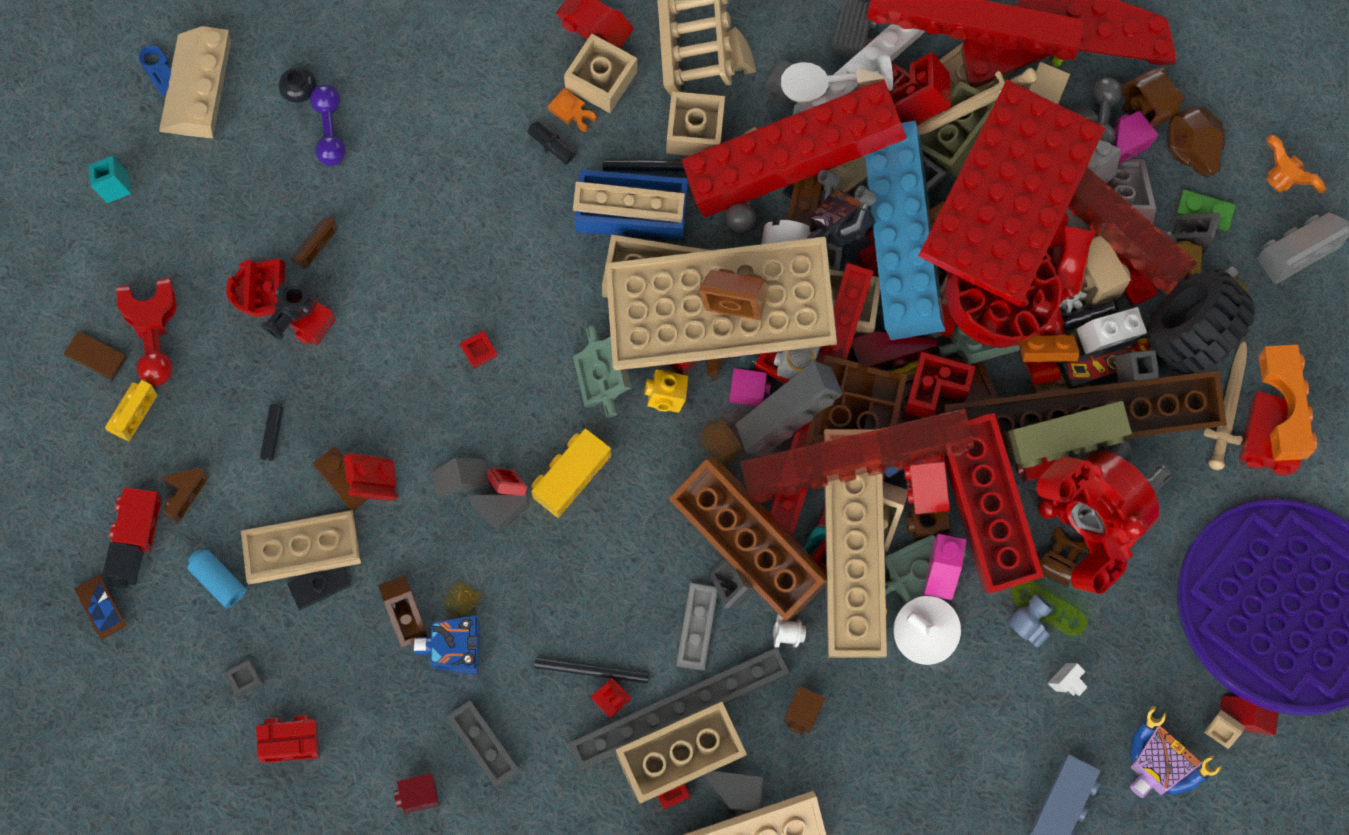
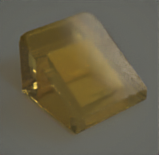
M458 581L445 596L443 604L463 617H470L483 595Z

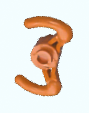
M1269 134L1266 137V143L1273 150L1275 166L1267 173L1269 176L1265 180L1279 194L1283 191L1287 192L1294 184L1313 185L1312 188L1317 193H1324L1327 190L1324 181L1317 174H1311L1302 170L1305 165L1295 155L1291 158L1287 156L1283 142L1276 135Z

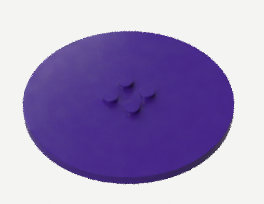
M1287 499L1255 500L1240 504L1218 515L1201 530L1188 548L1182 561L1177 583V604L1182 628L1198 659L1213 677L1227 689L1244 700L1267 710L1291 715H1319L1348 707L1349 522L1318 506Z

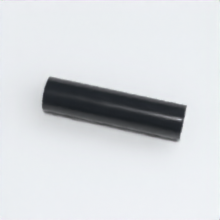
M271 404L269 406L260 453L261 460L269 458V461H274L283 407L280 405Z

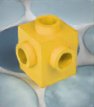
M656 369L652 379H647L644 395L648 396L647 406L656 408L659 411L679 413L686 401L688 376L676 374L670 370Z

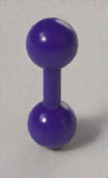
M320 85L312 91L310 96L311 106L322 115L324 135L318 141L315 153L322 164L335 166L342 162L346 154L345 145L341 139L334 136L332 113L340 105V95L333 86Z

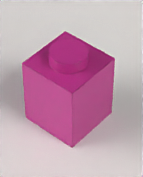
M734 368L729 402L752 406L760 405L763 399H767L770 394L771 383L766 382L767 373Z

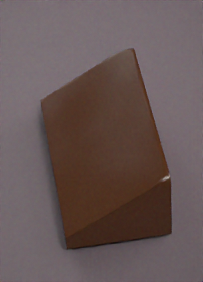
M326 217L321 219L290 260L303 269H307L337 231L334 218Z

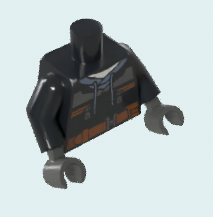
M824 169L819 172L818 181L825 185L824 190H821L818 208L810 215L809 220L815 231L807 239L826 237V242L837 247H843L876 223L868 206L873 205L876 201V195L864 186L858 187L855 197L839 189H835L832 192V188L836 187L839 183V176L832 171Z

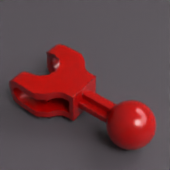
M170 278L159 279L157 281L156 294L147 301H137L134 299L129 285L118 286L116 288L118 310L122 314L123 319L134 327L138 337L143 338L145 354L141 356L137 363V374L141 380L152 386L163 385L170 379L173 372L170 358L161 352L159 335L167 334L166 325L173 318L177 310L172 282Z

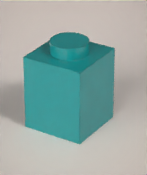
M113 155L88 165L90 186L106 203L131 194L129 173Z

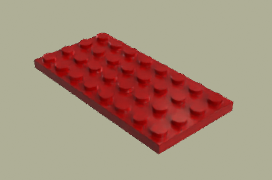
M1006 80L918 257L1020 307L1106 127Z

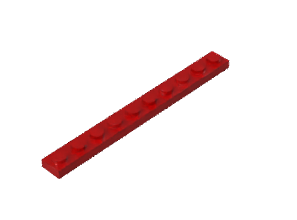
M847 263L833 308L837 345L822 346L817 362L823 364L825 355L847 360L874 271ZM810 422L795 432L770 513L792 537L814 469L800 465Z

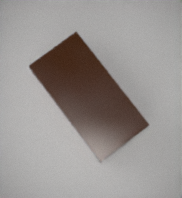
M79 331L64 352L65 357L112 381L127 359L126 355Z

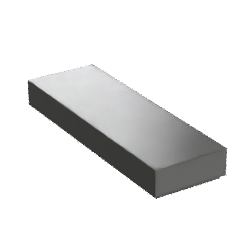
M690 583L677 667L705 671L718 592L714 586Z

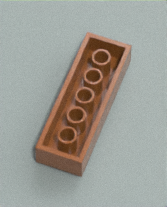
M717 458L706 459L669 498L785 621L794 619L827 585L826 571Z

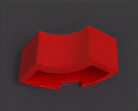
M565 0L555 13L562 20V26L569 32H576L587 40L593 34L618 48H621L634 30L633 26L619 10L612 9L599 0Z

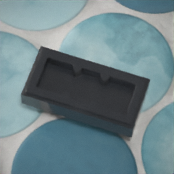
M343 567L309 573L287 584L299 611L351 587Z

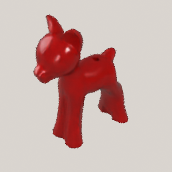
M1064 226V246H1054L1047 250V254L1052 259L1050 262L1055 268L1056 275H1059L1062 285L1060 305L1063 300L1077 295L1083 287L1089 249L1096 234L1095 232ZM1060 307L1051 323L1036 335H1066Z

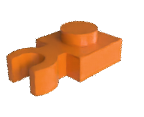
M565 88L548 105V110L569 125L572 120H575L577 127L583 132L588 130V126L582 122L583 119L589 118L593 122L596 121V115L592 111L582 110L585 107V102Z

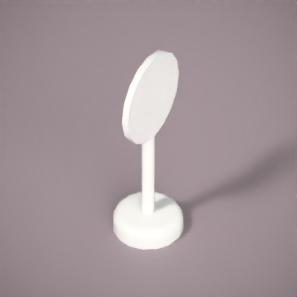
M889 54L880 55L877 58V71L869 72L884 75L888 90L892 91L893 72ZM800 62L791 65L784 71L781 76V88L784 94L791 100L798 103H811L818 101L825 95L829 82L857 80L856 73L827 76L821 67L812 63Z

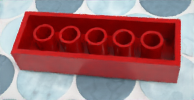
M987 413L935 429L939 446L944 450L945 466L983 592L990 594L1044 577L995 413Z

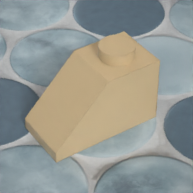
M883 482L884 551L888 552L908 492L904 488Z

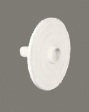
M922 596L910 600L900 609L894 621L893 633L898 649L906 658L915 663L931 665L942 662L955 651L960 640L961 625L955 610L947 602L937 597Z

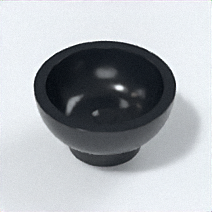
M301 67L288 69L279 80L280 94L286 100L294 103L308 100L312 91L317 86L313 74Z

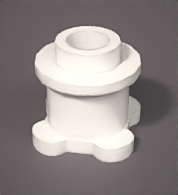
M777 614L773 629V646L779 648L781 642L793 644V647L797 648L799 642L803 643L805 640L806 626L802 625L801 619L785 621Z

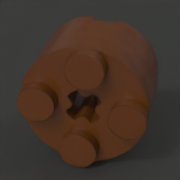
M1162 67L1148 70L1124 83L1121 87L1122 96L1124 95L1125 103L1122 104L1125 113L1132 115L1140 111L1153 128L1177 114L1180 109V103L1184 100L1182 92L1175 88L1166 70Z

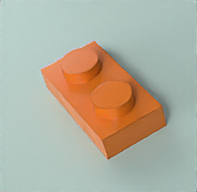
M1035 335L1020 345L1023 362L1078 361L1079 350L1074 335Z

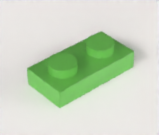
M1183 190L1176 215L1219 213L1221 217L1217 228L1228 231L1235 204Z

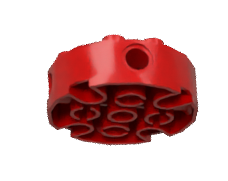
M1046 252L1020 307L949 271L947 273L945 297L949 313L962 332L980 344L996 348H1007L1022 345L1051 323L1060 307L1062 292L1060 277L1056 275L1055 268L1050 262L1052 259Z

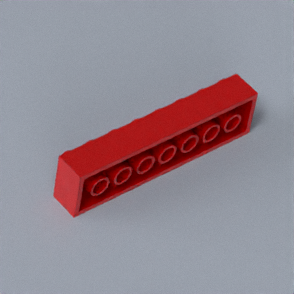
M881 80L681 160L695 203L703 217L706 218L729 209L735 203L750 201L819 174L823 169H832L907 138L886 82Z

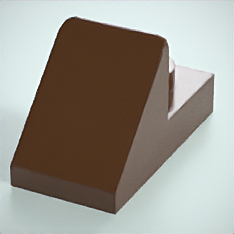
M201 468L161 478L165 485L177 491L176 494H172L166 501L164 511L168 519L177 524L209 479L205 470Z

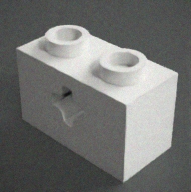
M1138 307L1091 320L1076 329L1085 354L1137 339L1147 333Z

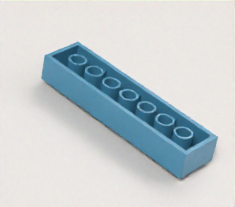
M916 121L901 123L907 138L906 140L865 155L868 187L876 195V201L871 205V212L876 221L873 225L878 273L884 324L890 340L945 331L937 266L918 257L932 229L921 135Z

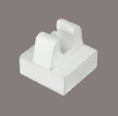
M1066 663L1048 684L1057 692L1069 691L1073 696L1075 694L1080 696L1087 688L1080 679L1085 671L1078 663Z

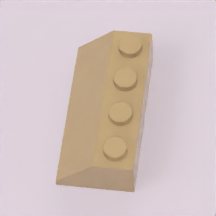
M201 26L178 34L169 88L166 93L159 129L160 132L213 138L231 46L229 30Z
M723 702L616 749V757L640 804L747 756Z

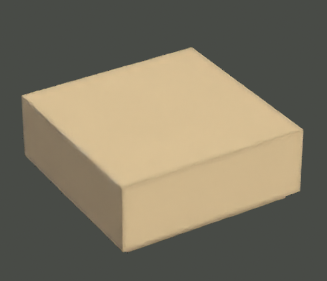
M1220 710L1207 726L1204 733L1229 749L1242 734L1245 726Z

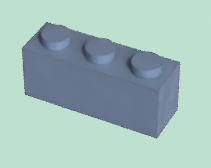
M1068 755L1062 762L1029 835H1077V832L1073 831L1077 821L1082 822L1088 812L1089 806L1085 805L1089 795L1094 796L1101 784V780L1097 779L1101 770Z

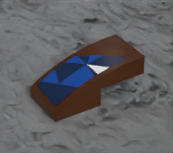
M100 574L74 588L101 640L127 626Z

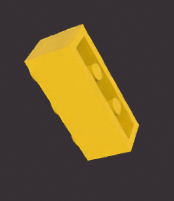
M586 428L581 434L576 433L567 444L569 448L563 455L560 453L556 455L549 465L551 469L545 476L539 475L531 486L533 488L531 491L532 498L557 518L562 515L611 457V448Z

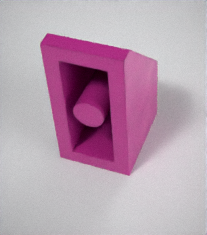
M1140 111L1132 115L1125 114L1115 122L1117 126L1114 129L1116 132L1114 146L1121 149L1118 165L1149 149L1159 136Z
M938 534L932 540L924 595L947 600L953 599L962 569L966 539Z

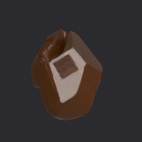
M1199 106L1181 110L1169 122L1167 149L1169 148L1170 153L1179 163L1188 167L1193 166V169L1199 175L1209 177L1220 172V153L1224 149L1226 139L1222 125L1223 122Z

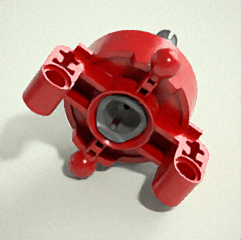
M1127 441L1115 444L1108 451L1090 452L1082 459L1063 456L1038 479L1037 493L1043 498L1037 505L1040 516L1045 519H1052L1058 516L1063 524H1071L1084 537L1090 554L1074 568L1071 575L1072 585L1076 589L1094 594L1106 592L1125 572L1127 567L1126 558L1131 559L1133 557L1130 547L1159 518L1157 496L1159 490L1172 479L1171 472L1165 466L1159 465L1154 472L1145 478L1135 466L1124 459L1132 453V448Z

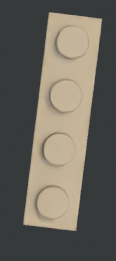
M576 182L573 211L682 223L685 193Z

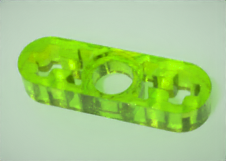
M1029 581L1013 586L1011 589V600L1018 607L1029 606L1030 598L1019 599L1020 593L1017 589L1023 590L1024 587L1029 589V596L1033 597L1037 593L1046 601L1053 603L1056 607L1055 615L1041 617L1040 620L1067 636H1079L1086 629L1087 618L1081 611ZM1062 608L1067 611L1063 615L1068 619L1077 617L1079 619L1077 624L1081 626L1080 628L1070 629L1068 627L1070 623L1063 618L1060 620V623L1055 621L1060 616Z

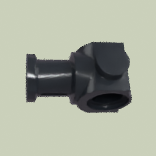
M288 281L282 283L277 288L275 297L278 298V301L274 305L276 310L270 319L261 325L266 332L280 340L283 339V333L292 321L297 322L299 319L305 318V316H310L316 308V302L306 293L302 285L289 283ZM293 297H302L298 303H290V299Z

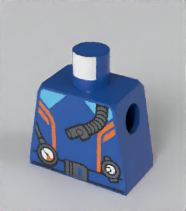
M478 616L432 623L431 637H415L414 653L431 654L432 668L478 675L480 626Z

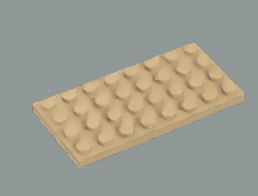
M826 237L605 263L614 370L837 345ZM728 269L738 275L746 276V274L751 273L765 279L768 291L761 320L706 311L699 289L709 271Z

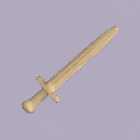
M1027 68L1022 75L1009 81L1022 86L1027 83H1035L1038 75L1033 68ZM997 71L995 74L999 80L997 85L918 125L920 135L933 131L996 101L1005 84V79L1001 72Z
M1242 342L1236 352L1224 397L1227 426L1217 427L1216 431L1206 428L1203 433L1206 437L1217 439L1213 456L1208 462L1209 466L1214 470H1222L1225 467L1224 456L1227 443L1241 445L1243 441L1242 436H1233L1231 433L1246 365V342Z

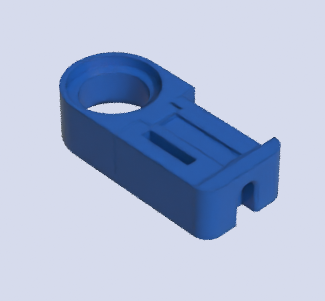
M146 46L139 53L140 64L159 93L165 96L171 77V68L168 60L158 47ZM153 53L159 56V60L155 64L149 65L144 62L145 57Z

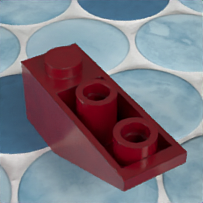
M875 331L853 338L849 353L853 362L879 370L892 367L893 370L907 366L909 361L919 360L921 352L931 355L935 354L939 344L937 340L919 337L890 340L888 333Z

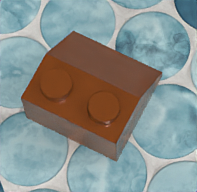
M719 269L718 271H709L700 285L699 291L706 311L761 320L768 289L765 279H762L759 275L749 273L744 276L735 274L728 269Z

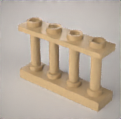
M658 0L663 85L670 96L672 91L681 92V85L685 81L720 75L726 85L732 84L731 75L735 74V68L732 59H730L729 51H733V44L727 30L728 27H731V20L725 4L729 3V0ZM714 4L715 17L680 24L676 22L675 14H678L680 10ZM716 27V41L680 47L677 44V38L681 34ZM718 51L719 64L686 71L679 69V61H682L684 57Z

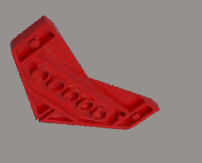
M1020 0L1013 5L1083 19L1084 24L1078 51L1147 60L1148 64L1160 66L1175 64L1177 60L1167 19L1162 15L1119 0ZM964 39L961 47L967 84L971 87L983 86L993 82L997 71L1004 75L1050 57V55L1045 54L1034 55L1029 51L1020 49L1009 50L995 44L983 45L969 39Z

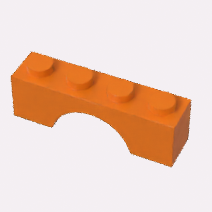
M1299 345L1265 346L1258 355L1262 382L1277 388L1285 397L1288 405L1287 420L1278 425L1270 434L1274 461L1308 459L1317 448V437L1315 433H1312L1311 429L1313 411L1307 403L1309 385L1303 377L1302 370L1305 367L1304 356L1299 352Z

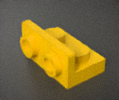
M143 380L139 384L132 383L105 426V429L130 442L158 396L152 385Z

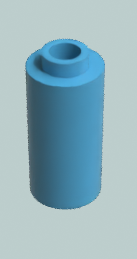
M208 549L203 551L197 550L189 557V565L187 567L189 572L226 609L233 607L245 596L247 588Z

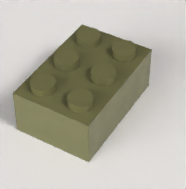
M960 81L951 93V107L981 93V91ZM996 101L933 131L922 134L923 155L945 172L957 178Z

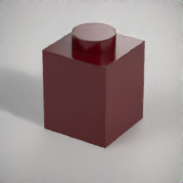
M432 773L397 781L398 790H394V798L397 808L402 807L405 814L440 806Z

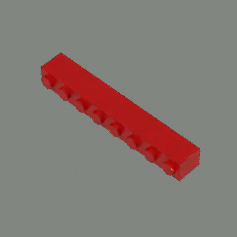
M870 0L867 20H872L877 24L888 23L898 25L903 29L913 28L923 30L929 34H944L958 40H974L983 45L995 44L1009 50L1020 49L1029 51L1034 55L1045 54L1055 56L1060 60H1075L1080 48L1084 24L1083 19L986 0Z

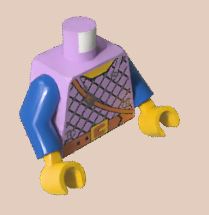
M1156 706L1149 709L1148 720H1144L1133 735L1130 757L1133 763L1130 768L1139 777L1131 784L1130 788L1141 798H1144L1152 788L1160 795L1165 792L1176 795L1192 791L1208 779V775H1215L1222 769V765L1216 770L1209 768L1208 762L1215 756L1205 759L1202 767H1199L1202 762L1161 726L1165 721L1166 713L1160 719L1152 717Z

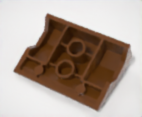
M825 355L823 364L832 367L843 395L837 398L830 407L817 414L810 422L800 465L824 471V430H881L882 478L884 482L907 374L874 369L857 362Z

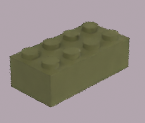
M1120 401L1003 432L1002 434L1010 464H1019L1020 469L1043 464L1042 458L1044 457L1047 458V462L1058 460L1063 456L1069 457L1070 450H1073L1074 454L1096 450L1097 443H1100L1101 447L1125 442L1123 436L1130 435L1132 432L1124 403Z

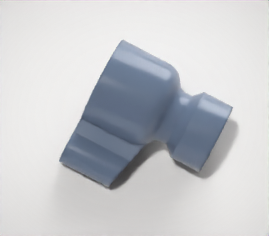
M1036 593L1029 600V606L1019 607L1007 622L1021 637L1029 640L1034 646L1039 648L1050 636L1040 622V618L1046 617L1053 608L1043 597Z

